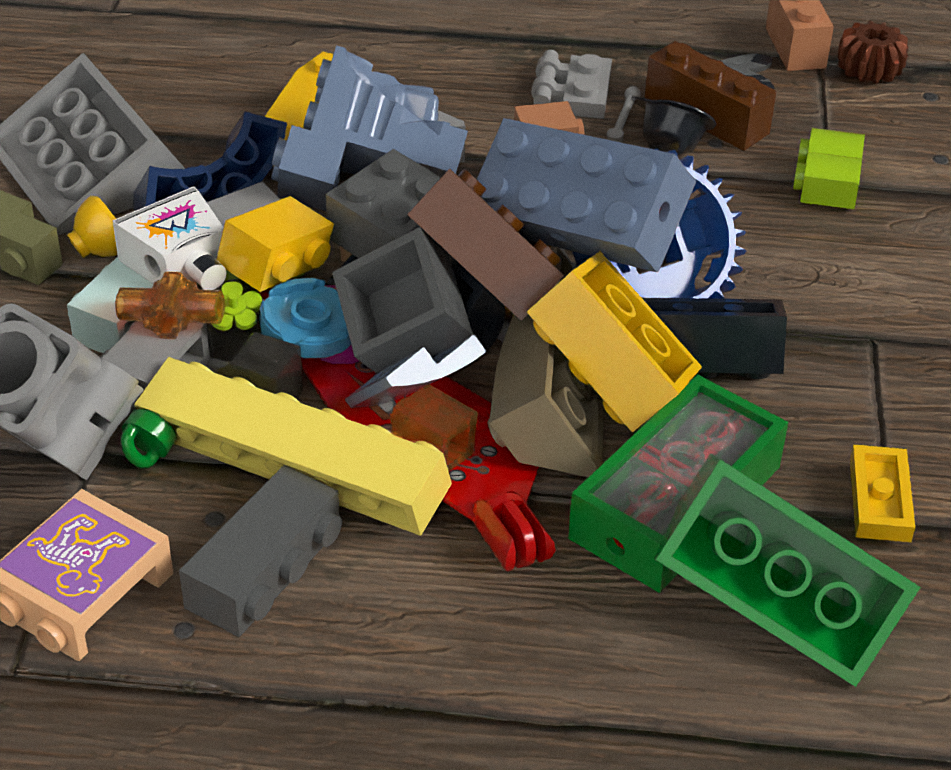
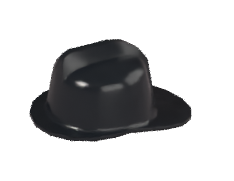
M637 96L631 97L635 104L645 109L642 132L643 137L648 141L650 149H658L663 152L676 150L677 155L691 153L695 150L704 132L714 129L717 124L714 118L706 112L681 102L650 100Z

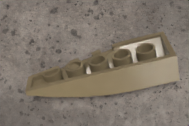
M552 246L550 249L562 259L556 268L564 276L556 283L557 285L574 268L562 250ZM513 314L496 366L494 388L491 392L490 418L488 419L489 431L495 442L501 447L507 446L519 463L589 477L603 464L604 414L602 404L597 398L592 400L590 389L593 387L590 384L582 383L574 376L568 366L569 360L556 345L547 343L539 336L533 326L534 320L530 315L527 314L521 321Z

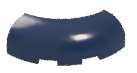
M245 111L227 137L224 154L207 166L199 165L185 169H166L149 166L133 193L134 211L191 187H195L204 200L209 202L260 183L273 166L272 160L279 138L285 139L287 123Z

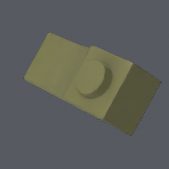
M0 190L1 270L12 276H17L40 285L63 265L57 228L34 219L31 202Z

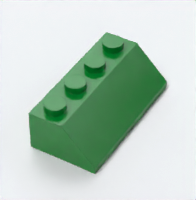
M711 453L679 501L655 555V560L855 687L921 588Z

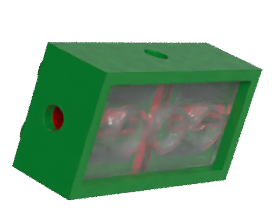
M697 375L674 399L660 409L572 492L568 539L660 593L677 576V573L655 560V555L679 501L710 453L763 486L780 468L789 422Z

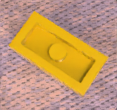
M853 444L850 456L856 538L912 542L915 531V518L907 449Z

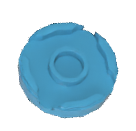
M316 278L289 280L272 288L269 291V297L261 303L259 322L263 336L273 347L288 355L307 359L325 358L341 353L351 345L338 292L331 287H326L325 280Z

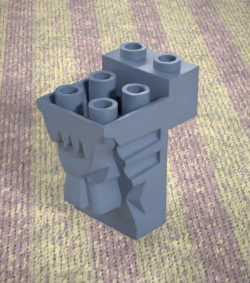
M336 45L332 61L326 59L322 61L316 82L318 89L315 102L310 101L303 128L292 125L288 139L279 138L272 160L274 169L271 180L278 182L277 197L286 198L291 196L306 206L326 211V193L338 186L342 171L355 175L392 149L397 150L439 177H442L449 169L456 174L468 131L450 126L451 123L438 121L439 99L431 87L400 84L394 76L372 71L373 64L348 52L346 48Z

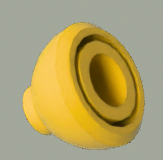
M90 195L78 208L74 217V230L67 234V237L83 258L89 254L101 257L118 255L112 221L116 218L99 197Z

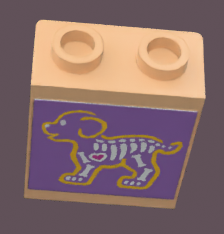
M83 489L79 490L0 560V621L11 627L18 625L35 635L37 640L49 651L54 653L61 651L76 661H80L88 654L85 639L86 631L139 580L144 579L159 588L174 574L168 536Z

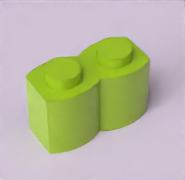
M812 128L810 139L801 138L793 189L802 190L801 203L855 209L865 134Z

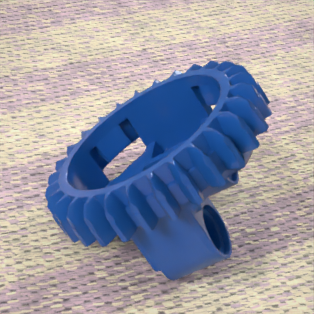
M676 150L667 151L677 156ZM686 156L680 159V161L696 180L692 193L698 190L700 194L688 200L664 258L666 264L678 262L661 267L658 273L648 271L638 274L636 267L610 261L640 297L724 299L722 293L729 292L736 287L729 276L739 274L743 270L741 266L733 261L735 257L746 253L745 249L736 246V238L745 235L746 231L735 229L733 223L735 219L741 216L742 212H730L727 203L734 197V194L721 195L717 189L722 183L723 178H717L710 182L706 179L709 165H703L693 170V156ZM572 251L577 267L592 257ZM721 254L719 258L712 259L711 266L704 278L706 282L711 283L708 286L695 289V278L702 267L704 258L707 255Z

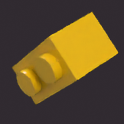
M289 196L225 220L216 260L227 271L261 292L323 265L330 253L331 246L329 241L334 223Z

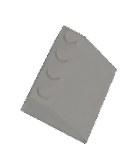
M84 53L0 124V160L47 223L57 228L58 235L74 230L73 225L76 212L83 201L90 195L99 197L111 213L115 215L133 208V193L149 166L166 169H185Z

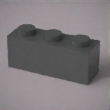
M283 465L179 570L184 608L240 637L255 620L259 621L268 614L275 598L289 583H295L303 576L308 563L323 547H329L336 540L342 527V519L339 512V491Z

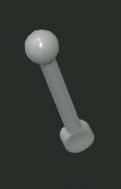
M630 86L625 90L626 101L615 127L607 131L606 140L623 142V127L634 103L631 97H641V92L637 87Z

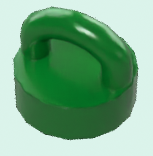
M134 409L122 425L123 432L120 439L122 451L128 461L138 468L152 467L160 457H165L177 441L176 432L173 427L161 416L150 410ZM136 447H138L144 452H147L146 455H142L141 453H139Z

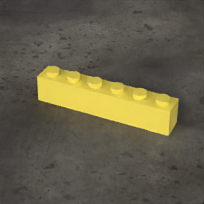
M168 357L134 403L136 409L150 410L165 419L176 432L177 441L175 444L267 479H270L283 465H286L338 490L339 506L420 536L452 484L444 454L427 442L416 441L414 443L399 438L381 426L359 424L346 419L333 409L323 408L319 410L300 403L296 398L287 393L279 392L274 394L255 387L244 378L233 377L231 379L214 373L198 362H190L188 364Z

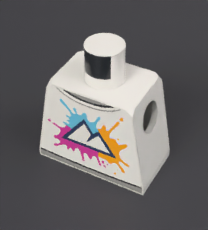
M195 187L112 220L118 260L164 292L175 293L195 283H198L204 290L211 291L218 288L224 282L227 274L226 269L216 260L224 227Z

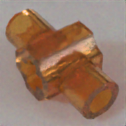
M164 272L162 278L155 281L152 288L120 287L116 295L115 309L116 315L121 321H142L144 328L153 331L159 338L176 339L181 331L187 329L189 323L220 324L224 316L225 300L221 290L198 289L197 284L185 278L181 272Z

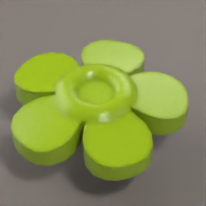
M235 281L224 283L221 288V294L211 292L203 300L205 311L212 314V326L222 331L229 330L233 326V321L241 330L252 328L257 323L255 312L260 310L262 297L258 292L248 291L243 294L242 285Z

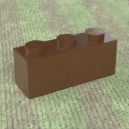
M677 41L670 43L649 56L644 98L681 102L706 112L717 123L714 129L706 132L742 151L747 150L770 134L776 90L760 83L754 77L746 76L726 66L723 62L705 56L693 50L689 45Z
M465 168L458 176L449 169L407 215L522 321L527 316V311L544 297L564 276L556 268L562 259L540 239L532 246L518 232L524 224L503 204L496 211L481 198L487 189Z

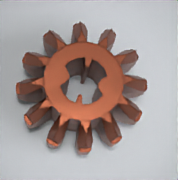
M869 20L867 24L853 23L852 28L844 29L843 36L840 38L837 56L839 59L838 67L845 70L846 76L858 77L860 82L865 80L872 81L874 84H877L879 80L892 82L895 76L902 75L903 68L906 66L909 48L907 45L908 37L900 34V29L897 27H887L885 22L875 24Z

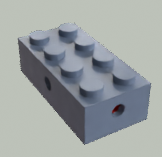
M506 118L502 120L477 177V180L487 189L481 198L495 211L501 204L508 208L524 224L518 233L526 240L537 242L540 239L546 245L593 256L601 251L609 261L656 273L661 268L696 184L694 177L673 153Z

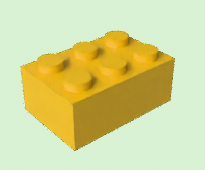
M601 251L571 271L527 311L534 320L533 326L539 336L547 343L556 345L569 360L568 366L574 376L582 383L590 384L603 399V406L609 416L617 423L625 424L632 433L674 399L702 368L698 361Z

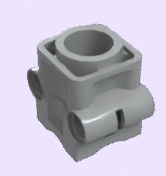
M6 304L0 307V428L87 480L102 458L113 432L135 407L134 403L144 389L138 385L139 381L115 364L96 355L72 335L16 304Z

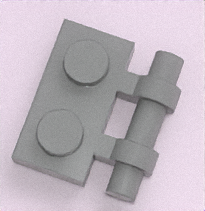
M546 50L536 65L535 72L537 78L533 81L531 94L534 98L533 103L543 104L568 101L574 116L604 119L612 59L601 58L594 54L571 55L570 64L559 61V55L555 50Z

